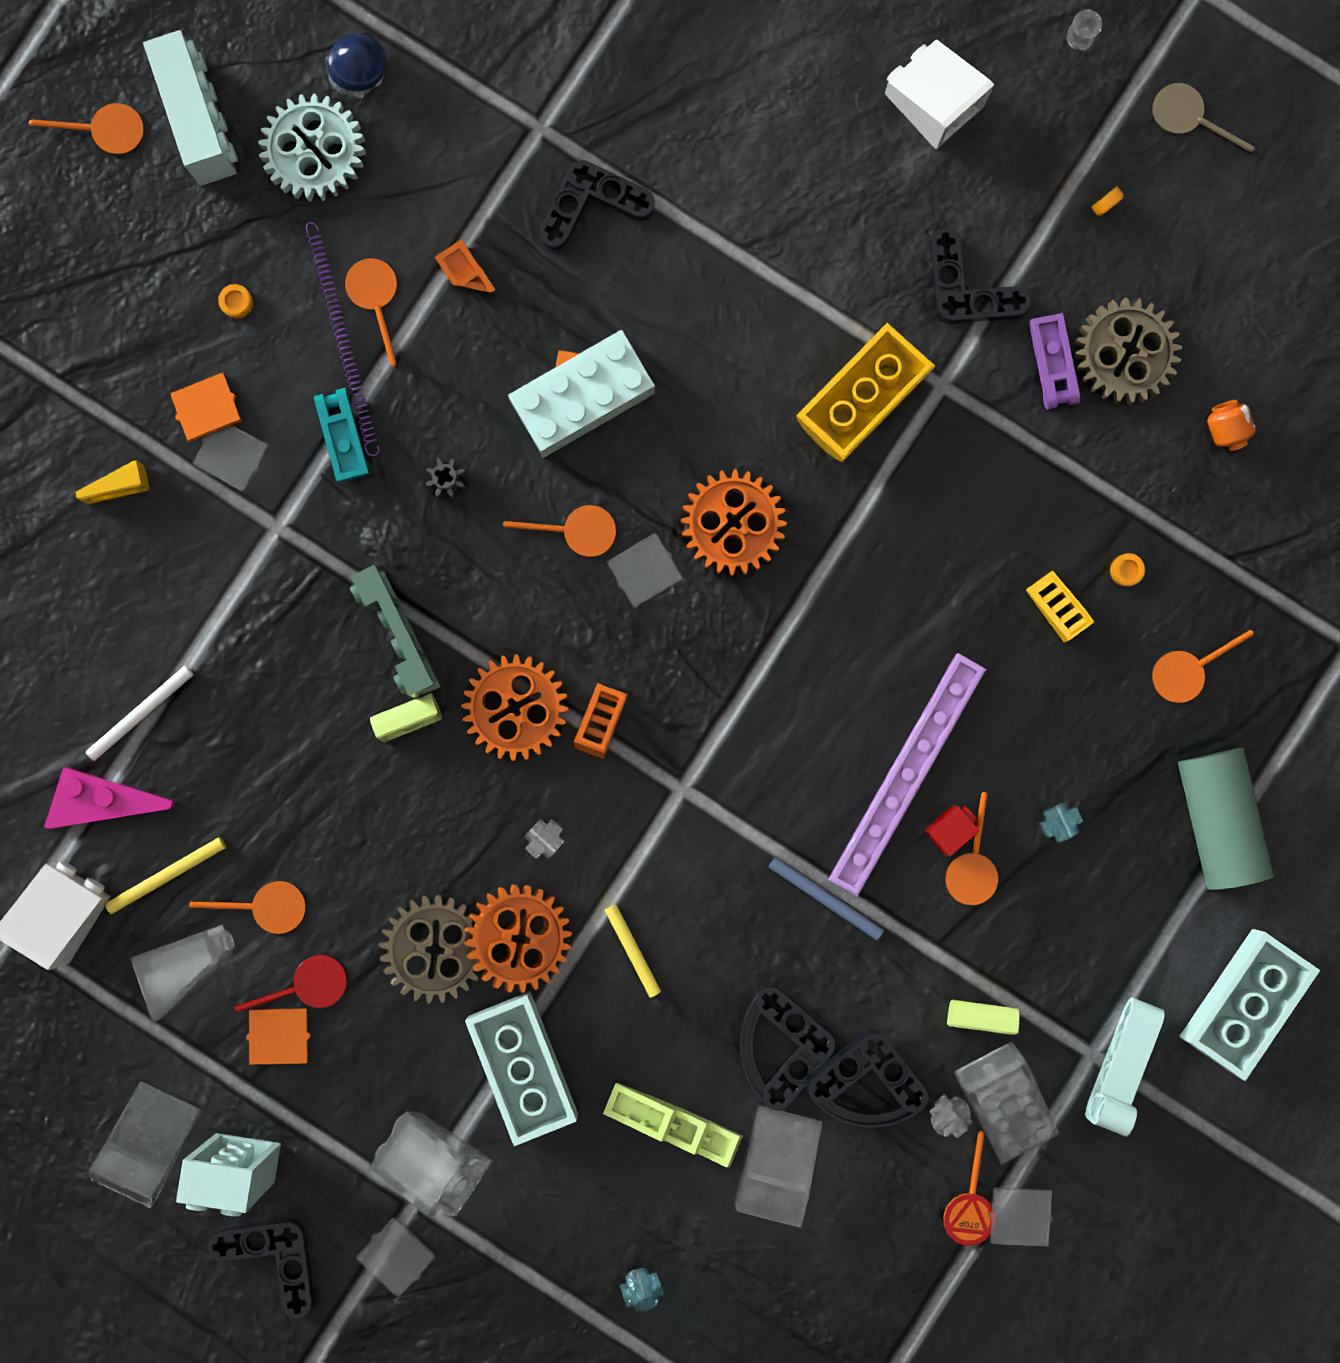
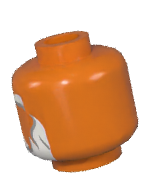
M1230 400L1213 407V413L1209 415L1207 423L1214 443L1219 447H1228L1229 451L1247 446V440L1256 432L1249 407L1245 404H1239L1238 400Z

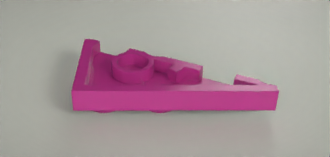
M63 767L44 828L52 829L167 810L174 807L176 801L79 770Z

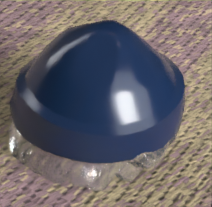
M366 34L348 35L340 39L330 50L329 56H326L329 82L332 88L341 94L362 98L374 86L381 85L386 67V57L384 49L373 37Z

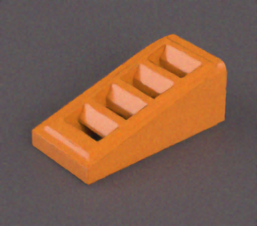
M597 683L575 737V749L601 759L605 758L628 694ZM599 698L615 702L617 705L613 708L598 702ZM598 710L611 715V720L595 715L594 711ZM590 722L607 728L606 733L589 727ZM585 735L601 740L602 743L598 744L587 740Z

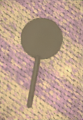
M1183 83L1170 84L1160 90L1155 97L1152 107L1153 116L1156 123L1164 131L1177 135L1186 134L1201 124L1249 152L1255 151L1254 146L1203 118V99L1192 86Z

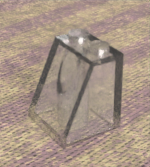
M223 925L130 958L152 1022L176 1012L233 957L234 941L231 933L228 930L225 931Z
M406 1111L394 1123L393 1132L388 1140L377 1149L375 1159L370 1168L425 1215L457 1216L492 1160L424 1114Z

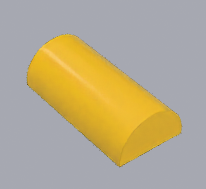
M886 323L796 415L797 420L806 433L824 451L836 460L843 462L935 368V365L891 325Z

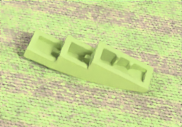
M615 1083L603 1112L604 1115L661 1142L667 1141L694 1155H702L727 1168L731 1167L743 1137L710 1120L620 1083Z

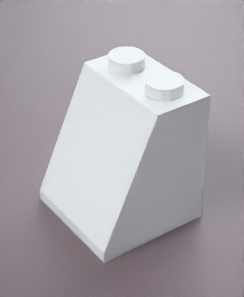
M936 39L928 47L925 44L919 47L911 56L912 61L905 68L900 65L891 72L887 78L889 82L885 95L937 150L984 108L994 84Z
M64 861L46 863L0 921V941L47 970L69 964L111 896L103 891L105 887L101 883L91 878L84 880L76 875L77 869Z

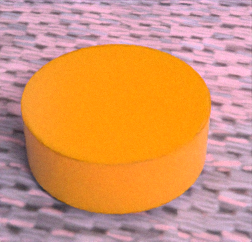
M1116 186L1091 208L1097 216H1102L1124 198V194Z
M231 284L221 291L219 306L227 316L240 319L251 312L253 298L245 287Z
M1131 553L1118 556L1110 567V575L1113 581L1123 587H1130L1139 583L1145 574L1143 561L1140 557Z

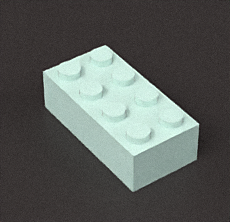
M178 30L143 42L186 169L200 186L237 174L233 163L237 162L238 158L232 143L228 142L224 133L228 131L222 113H218L214 103L218 101L212 83H208L204 73L208 71L202 53L198 52L194 41H188L182 31Z
M620 330L510 393L508 397L544 458L655 394V386L625 334Z
M1252 929L1179 1037L1233 1075L1246 1081L1320 970L1266 932Z
M530 991L467 1017L465 1020L514 1146L577 1121V1109Z
M219 1133L214 1134L183 1159L176 1202L186 1204V1208L190 1210L205 1211L209 1207L221 1209L220 1213L223 1215L241 1216L275 1183L281 1143Z

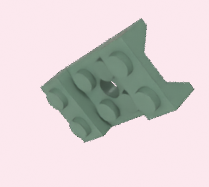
M372 565L350 576L354 583L350 590L358 605L362 604L363 607L377 612L384 628L392 630L395 636L391 643L398 657L406 660L394 666L398 674L393 677L400 692L413 698H419L441 688L385 572H379L376 565Z

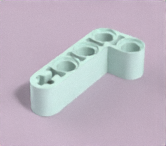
M1133 997L1128 1000L1086 1107L1085 1116L1093 1124L1125 1137L1132 1131L1137 1117V1110L1132 1106V1102L1164 1020L1163 1009Z

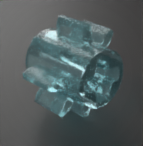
M1063 802L1045 810L1043 814L1046 820L1039 824L1046 837L1054 836L1057 842H1062L1079 834L1080 831L1077 824L1084 821L1077 807L1069 809L1066 802Z
M645 1268L629 1272L625 1277L626 1284L620 1285L626 1307L633 1305L634 1309L638 1312L654 1308L658 1304L657 1296L663 1295L657 1273L655 1272L650 1275L649 1271Z

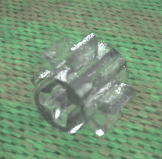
M540 819L524 836L530 842L525 849L536 859L541 854L549 859L564 842L559 836L563 828L553 819L547 824Z
M943 1095L934 1103L935 1107L930 1110V1114H932L931 1123L939 1134L948 1137L953 1133L956 1138H959L968 1131L967 1126L972 1123L970 1119L971 1110L963 1099L954 1096L949 1100L946 1095Z

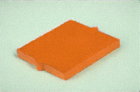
M224 373L170 393L177 411L175 418L181 422L188 442L242 421L235 404L236 395L231 393Z
M308 1008L250 1009L249 1034L246 1035V1039L249 1040V1065L308 1063V1039L311 1037V1033L308 1032Z

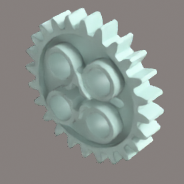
M301 94L299 95V104L294 105L290 99H287V110H283L279 106L275 107L279 114L278 118L267 116L272 127L261 128L264 136L268 138L258 141L260 147L267 150L259 154L263 162H268L263 167L267 174H273L270 179L275 185L281 183L280 188L285 194L292 189L295 199H299L302 193L305 192L309 202L312 201L314 193H318L322 201H324L326 191L328 190L335 197L338 196L336 189L338 185L348 189L349 187L345 179L347 177L355 180L358 178L353 167L363 168V164L357 156L366 155L364 148L359 145L365 142V139L361 133H357L361 129L358 121L351 122L354 118L352 112L348 110L343 113L344 108L341 102L336 103L332 107V101L329 96H326L323 102L320 103L316 94L312 95L310 102H306ZM314 120L321 121L320 126L316 130H307L310 122ZM294 127H298L309 142L318 148L324 159L332 165L331 169H327L315 153L306 147L300 136L293 131ZM287 142H297L296 147L292 151H282L283 146ZM332 145H343L339 153L328 154V149ZM310 165L318 166L315 174L310 176L303 174L306 167Z

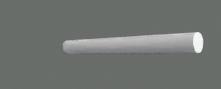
M186 665L182 667L86 751V754L93 761L98 759L194 675L193 672Z

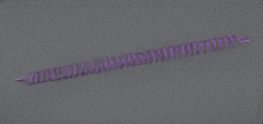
M308 222V223L306 224L307 237L310 238L309 241H308V243H310V240H311V239H317V238H320V237H321V235H316V236H314V237H309V236H308V234H309L308 229H307L308 224H310V223H311V224H314V225L316 226V228H317V231H318L317 225H316L315 223H313V222ZM317 241V242H315V243H310V244H312V245L310 246V249H312L311 247H312L313 245L321 244V243H323V241ZM318 247L316 249H312L313 251L311 254L314 255L313 260L316 261L315 266L318 267L316 272H318L319 268L329 266V264H325L322 266L316 265L318 262H324L328 260L327 258L315 260V257L326 255L325 252L319 253L317 255L313 254L314 251L322 250L325 247ZM331 270L318 272L320 273L318 275V278L321 279L319 283L322 284L321 289L324 290L323 295L326 296L324 301H326V298L337 295V293H333L330 295L324 294L326 291L336 289L335 287L323 289V286L331 285L334 283L333 281L325 284L321 283L322 280L330 279L333 276H327L324 278L319 277L321 274L331 272ZM334 299V300H331V301H326V302H328V303L326 304V307L329 308L327 312L331 314V315L329 316V318L332 319L331 324H332V322L335 321V320H339V319H343V318H344L343 316L337 317V318H331V316H332L333 314L341 313V312H342L341 310H340V311H336V312H334V313L329 312L330 309H332V308H338V307H340L341 305H335V306H332V307L327 306V305H328L329 303H331V302H337V301H339V299ZM341 322V323H338V324H332V325H335V326H333L332 330H334V327H336V326L344 325L345 322ZM342 328V329H340V330H334V331H336V332L334 333V336L337 337L335 341L339 343V344L337 345V347L340 348L339 353H340V351L343 350V349H347V348H351V347H352L351 345L346 346V347H339V345H340L341 343H346V342H349L350 340H345V341H341V342H340V341H337V339H339L340 337H346V336H348L349 334H343V335H341V336L335 335V334H336L337 332H339V331H345V330H347V328ZM350 351V352H347V353H340V354H342V356L340 357V359H341V360H344V361L342 362V365H343V366H346V367L343 369L345 372H347V373L345 374V377H348L347 383H350V385L348 386V388H349V389H353V390L350 391V394H351V395H354V396L352 397V400L355 401V402L353 403V406L357 407V408L355 409V412L358 413L356 417H357V418H360V420L358 421V423H359V424H363V425L360 426V429H361V430H364V431L361 433V435L365 436V437L363 438V441L367 442V443H365V445H364L365 451H366V453H367L368 455H370V456H376V455L379 453V451H380L379 446H377V447H378V452H377L376 454H374V455H371V454L368 453L367 448H366V445H367L368 443H370V442L377 441L378 439L364 440L365 438H367V437H369V436H372V435H375L376 433L367 434V435L363 434V433H364L365 431H367V430L374 429V427H371V428H368V429H362V428H361L362 426H364V425H366V424L372 423V421L367 422V423H360L361 420H363V419H365V418H369V417H371V416L369 415V416H366V417H358L359 414L364 413V412H368L369 410L356 411L358 408L368 405V404L355 405V403H357V402H359V401L366 400V398H362V399H359V400L353 399V398H354L355 396H357V395H362V394H364V392H361V393H358V394H352V393H351L352 391H354V390H356V389H361V388H363V387L360 386V387H357V388H350L351 385H353V384H355V383H360L361 380L356 381V382H348V380H350L351 378H355V377H359V376H360V375L347 376L348 373L354 372V371H358V369H353V370H350V371L345 370L347 367H349V366H354V365H356L357 363H352V364H349V365H344V364H343V363L346 362L347 360H353V359H355V357H351V358H348V359H342V357H343L344 355L352 354L353 351Z

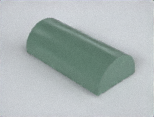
M1244 748L1178 761L1207 889L1234 888L1273 878V870Z

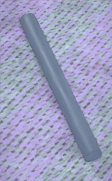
M777 857L772 859L768 868L876 941L881 937L884 929Z

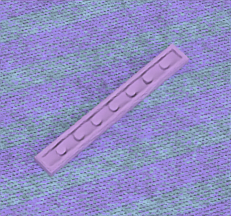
M959 653L955 655L828 880L856 896L859 895L986 671L985 668Z

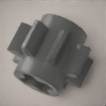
M438 458V466L434 470L431 468L426 469L432 476V480L425 484L428 488L437 487L435 493L437 498H440L444 492L454 499V491L457 488L465 489L464 484L460 482V477H463L466 472L464 469L454 470L456 467L454 459H451L449 464H443ZM450 472L449 474L453 481L451 483L445 482L442 486L439 476H446Z

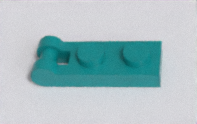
M346 387L336 390V394L314 396L336 481L342 483L370 475ZM340 406L341 413L330 416L329 409Z

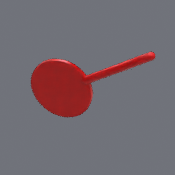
M312 956L303 961L297 968L294 975V987L235 1006V1011L240 1012L294 993L308 1006L314 1008L331 1006L345 992L347 985L345 970L336 959L330 956Z

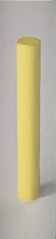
M614 904L606 908L605 912L649 997L659 994L661 990L617 905Z

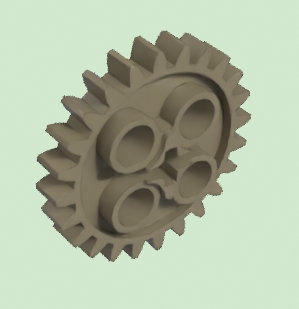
M1124 298L1121 301L1120 307L1112 300L1108 304V311L1101 305L1096 310L1098 317L1090 314L1086 319L1089 326L1082 325L1079 332L1085 337H1079L1075 340L1074 344L1082 347V349L1077 351L1074 357L1083 359V362L1076 367V370H1086L1087 375L1084 376L1082 382L1090 380L1094 382L1090 390L1091 392L1101 388L1103 390L1101 399L1104 400L1110 394H1113L1114 404H1118L1123 396H1125L1127 404L1131 405L1137 396L1138 400L1143 403L1148 399V393L1155 397L1160 393L1158 386L1165 389L1170 384L1166 377L1173 378L1177 374L1176 370L1171 366L1178 365L1181 362L1180 358L1173 355L1182 349L1181 345L1173 344V340L1180 334L1179 332H1169L1168 329L1174 322L1172 320L1163 323L1161 319L1165 314L1164 310L1156 315L1152 313L1153 303L1146 309H1143L1141 299H1138L1133 306H1130L1128 298ZM1114 324H1122L1127 330V335L1122 337L1116 334ZM1140 326L1142 330L1129 351L1131 356L1124 361L1119 376L1115 377L1114 371L1126 353L1124 347L1132 341L1136 327ZM1143 338H1149L1154 341L1155 351H1149L1144 347ZM1106 352L1110 354L1113 361L1112 365L1103 364L1099 358V353ZM1130 366L1140 370L1141 380H1135L1129 375L1128 369Z
M436 895L433 904H430L427 896L422 897L421 906L410 900V911L407 912L399 907L398 911L401 918L399 920L392 917L388 919L394 926L393 930H382V933L389 937V941L381 942L379 946L388 950V953L379 958L382 962H390V965L383 971L385 975L396 974L390 983L395 986L402 982L401 994L405 995L412 989V999L414 1001H417L421 994H425V1000L428 1004L431 1003L433 995H437L440 1002L444 1003L445 993L447 992L456 999L458 998L457 987L460 986L468 991L469 987L466 980L468 978L475 981L478 980L472 969L478 961L477 959H468L466 956L474 948L464 945V941L473 938V934L465 931V928L475 926L471 924L470 914L463 915L466 905L462 903L454 909L453 898H449L446 904L442 905L440 895ZM437 919L439 927L436 944L441 947V952H435L433 978H428L431 954L425 951L426 946H432L433 921ZM419 922L425 923L427 927L425 937L420 940L412 939L410 936L411 927ZM450 925H457L460 931L458 939L454 942H446L443 938L444 930ZM413 956H421L424 960L423 968L417 973H411L407 970V962ZM447 958L455 959L456 970L450 975L441 974L440 965L442 961Z

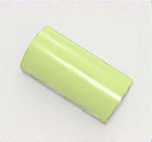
M430 693L370 717V721L376 738L385 743L440 721L443 716L434 695Z
M951 1000L947 1025L949 1027L1016 1035L1019 1029L1018 1008Z

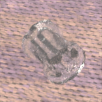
M1083 10L1075 16L1066 37L1068 44L1073 49L1085 50L1094 43V38L1102 28L1100 16L1092 10Z

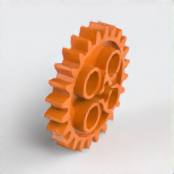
M737 469L733 470L731 478H727L723 470L720 471L719 481H715L711 475H708L707 481L709 486L705 487L697 483L696 487L700 494H688V498L693 503V506L683 505L682 510L690 514V517L681 519V524L689 526V529L682 532V537H692V541L686 545L687 550L697 548L698 551L694 559L698 560L703 556L707 558L704 567L706 569L713 563L717 564V574H720L724 567H728L730 576H733L736 567H740L742 573L746 575L749 564L756 570H759L760 564L758 559L761 558L769 563L771 558L767 551L778 552L779 547L773 541L783 540L785 537L777 531V529L787 525V522L778 520V517L785 513V508H775L781 497L775 496L770 498L769 494L773 486L770 485L762 489L760 487L762 477L760 476L753 483L750 481L749 471L746 472L743 479L738 477ZM731 492L740 494L743 498V504L736 508L728 506L725 502L726 495ZM751 502L755 503V507L741 518L739 522L740 529L732 527L717 543H712L711 539L727 526L728 516L734 519ZM705 515H715L719 519L720 525L714 530L705 529L701 524V519ZM752 516H760L764 519L766 526L763 530L756 532L749 528L747 520ZM728 538H736L741 542L742 549L736 554H731L724 549L723 543Z
M515 654L513 663L510 664L505 656H501V666H497L490 660V671L488 673L481 668L478 669L482 677L480 681L470 678V683L475 687L474 691H464V694L471 698V702L462 704L461 707L470 710L471 714L465 716L463 721L473 722L474 724L467 731L468 734L478 732L480 736L475 744L480 745L486 741L488 745L485 752L488 754L495 748H498L499 759L504 757L506 751L510 752L511 761H516L518 752H522L525 760H528L530 756L529 750L531 749L538 755H541L540 744L544 743L552 747L553 744L549 736L552 734L560 737L561 733L555 727L557 724L566 725L567 723L559 717L560 713L569 711V708L560 705V701L566 699L567 694H558L556 691L563 683L561 681L551 682L555 675L553 670L546 674L542 673L545 663L541 662L535 668L532 667L533 658L530 656L524 664H521L518 654ZM519 677H527L531 683L530 690L523 695H518L513 688L515 680ZM491 692L499 693L502 698V703L496 710H489L485 705V698ZM537 692L541 693V698L520 708L521 714L519 716L509 713L494 723L489 722L492 716L511 707V700L514 699L520 703ZM536 705H541L546 710V718L539 724H534L529 719V711ZM505 721H513L517 726V733L512 739H505L500 733V727Z
M513 884L510 888V894H507L506 890L500 887L498 888L499 898L496 899L488 893L486 895L489 902L487 906L480 903L476 904L477 908L481 911L480 915H469V918L475 922V926L465 928V931L473 934V938L464 941V945L473 947L474 950L466 956L468 959H478V962L472 968L474 971L477 972L485 969L482 980L486 982L494 976L493 987L498 989L505 982V991L511 993L514 985L517 984L518 990L521 993H525L526 983H529L533 989L537 990L538 979L550 983L547 973L549 971L557 974L560 973L555 965L557 961L567 962V959L561 955V951L569 950L571 946L563 943V938L571 936L572 932L563 930L562 926L566 925L569 919L558 917L564 909L562 906L551 907L555 900L554 897L549 896L542 900L544 890L537 889L532 896L531 886L525 885L522 893H520L518 886ZM525 909L526 913L520 927V911ZM509 910L512 914V923L506 928H501L498 924L499 914ZM536 916H541L544 920V927L539 933L534 934L530 929L531 920ZM520 930V934L525 936L524 942H518L516 945L515 942L511 941L512 935H518ZM503 943L506 947V955L503 959L495 961L492 958V949L495 945ZM530 949L537 950V962L532 966H526L524 962L525 953ZM516 951L517 962L516 966L512 968L511 961L513 960Z

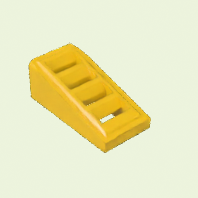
M137 460L132 461L76 491V498L86 504H92L148 491L150 488L145 466Z
M1054 571L1049 572L1026 589V592L1063 642L1071 640L1094 623V620ZM1052 583L1055 589L1042 598L1039 592ZM1060 594L1063 599L1050 608L1047 603ZM1068 604L1071 610L1059 618L1055 613ZM1076 615L1079 621L1067 628L1064 623Z

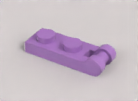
M1063 313L1031 319L1029 327L1043 389L1045 408L1047 410L1057 408L1058 404L1068 403V405L1080 403V393ZM1064 381L1065 390L1056 391L1054 382Z

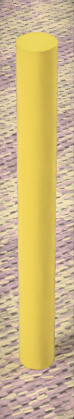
M221 837L216 838L105 903L106 909L110 914L121 910L226 848L224 841Z

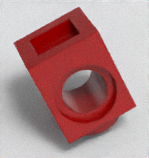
M953 805L924 831L943 854L950 857L979 832V829L974 825L978 820L966 806L961 809L959 806Z

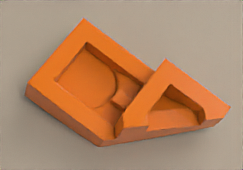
M462 239L434 257L452 285L489 293L495 291V288L482 268L477 264Z

